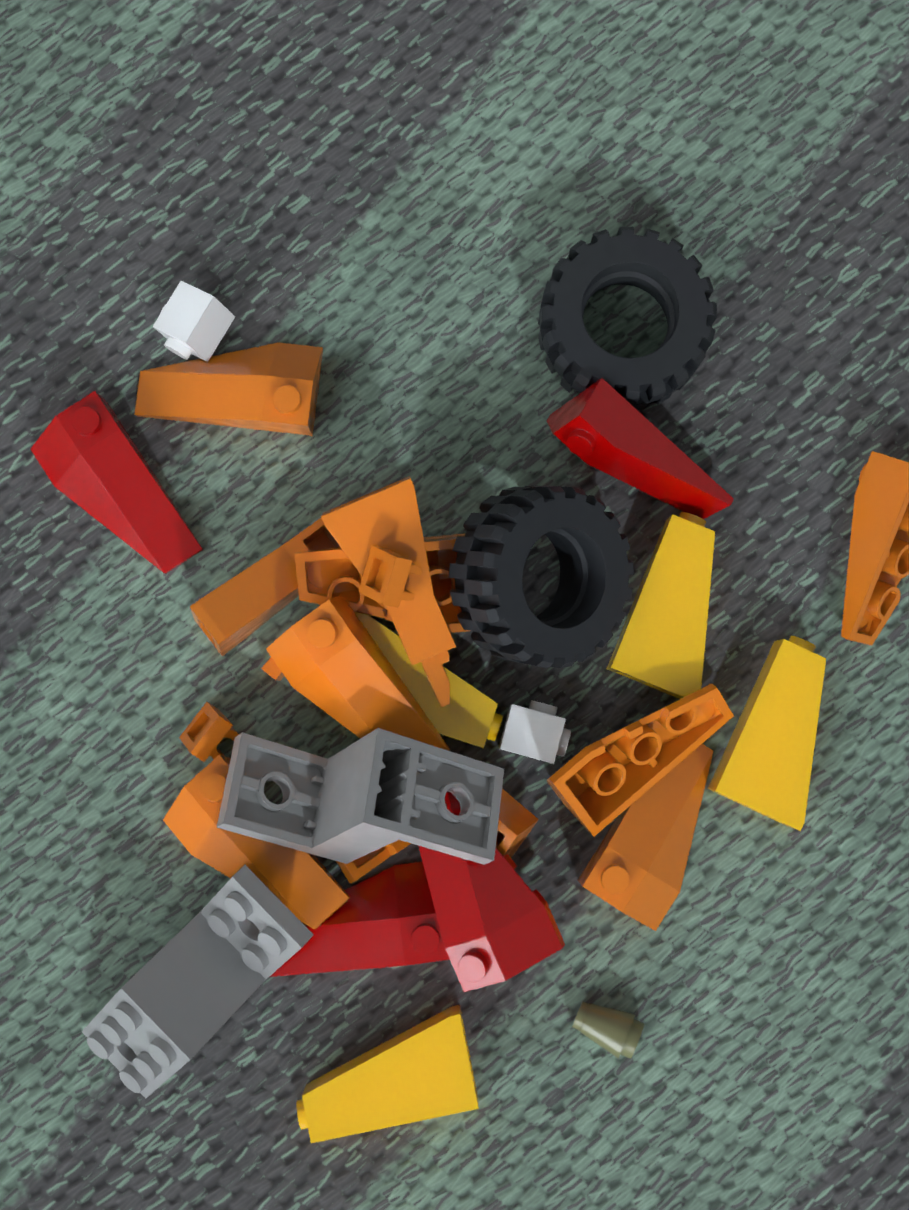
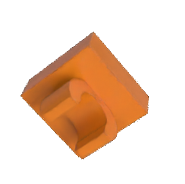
M372 545L358 592L382 605L399 608L401 600L411 601L415 597L414 593L404 589L408 575H421L422 569L413 564L411 559L389 549Z
M206 702L180 735L179 739L192 755L205 762L209 756L212 759H215L218 755L225 756L217 749L218 744L223 738H230L234 741L235 737L239 734L220 710Z

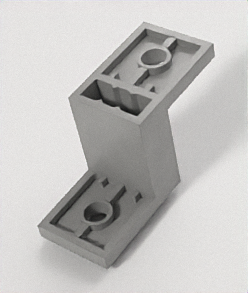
M380 728L375 729L328 759L242 732L234 740L217 828L345 864L397 840H401L484 865L494 861L504 769ZM266 781H273L280 786L283 793V799L280 804H274L266 798L264 794V784ZM446 792L453 793L460 802L461 809L458 816L452 814L447 809L445 804Z
M244 865L209 903L111 998L83 1029L82 1033L87 1037V1044L94 1054L102 1059H108L120 1071V1079L128 1089L135 1093H141L147 1098L188 1063L259 986L298 952L314 934Z

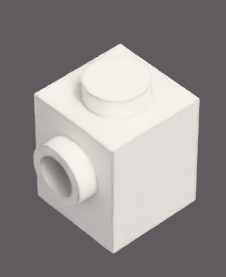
M180 281L169 301L162 308L153 328L167 338L164 346L176 355L188 360L192 354L208 362L235 316L214 296Z
M531 700L529 709L510 704L498 748L554 764L556 755L564 757L571 730L564 728L565 718L556 716L558 707Z

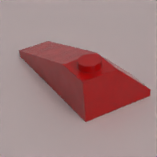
M603 378L554 411L546 420L552 433L586 464L683 512L705 519L730 506L734 500L732 496Z
M93 391L57 414L30 450L54 487L164 574H167L203 550L108 402L96 391Z
M446 792V807L452 814L458 816L461 809L460 802L453 793ZM418 846L444 947L464 992L504 982L563 949L565 943L547 901L537 889L532 891L514 870L517 865L508 854L503 856L495 848L494 861L483 865Z
M423 862L394 865L377 875L345 889L350 898L316 929H312L304 924L314 935L298 952L269 977L397 967L450 960L444 947Z

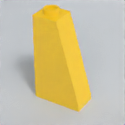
M681 512L680 516L672 514L665 521L606 668L678 699H682L700 690L702 687L715 531L705 527L706 521L686 512Z
M354 612L439 734L482 748L485 746L486 739L495 742L503 715L495 713L498 703L445 668L450 682V704L441 707L423 669L422 662L415 665L411 664L400 637L369 615Z
M790 636L789 640L781 639L774 641L708 789L790 828L801 831L805 823L826 658L814 653L816 649L814 644L802 638Z
M460 1005L449 1007L306 1084L302 1099L296 1102L299 1126L301 1130L308 1128L310 1142L315 1143L479 1109L478 1094Z

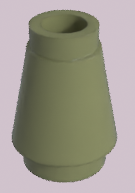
M582 1001L572 1028L579 1030L580 1033L616 1058H619L621 1054L631 1059L645 1023L634 1019L636 1014L595 1004L590 1005Z

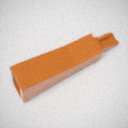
M408 476L323 512L321 518L325 527L362 577L372 545L389 549L411 559L413 564L422 569L421 575H408L404 588L415 594L414 600H401L399 608L386 605L384 607L392 618L411 664L415 665L422 662L423 669L441 707L450 704V682L443 664L449 661L448 650L455 648L456 645L433 592L415 487L411 477Z
M322 518L190 606L195 622L222 656L299 596L295 552L340 547L325 527Z

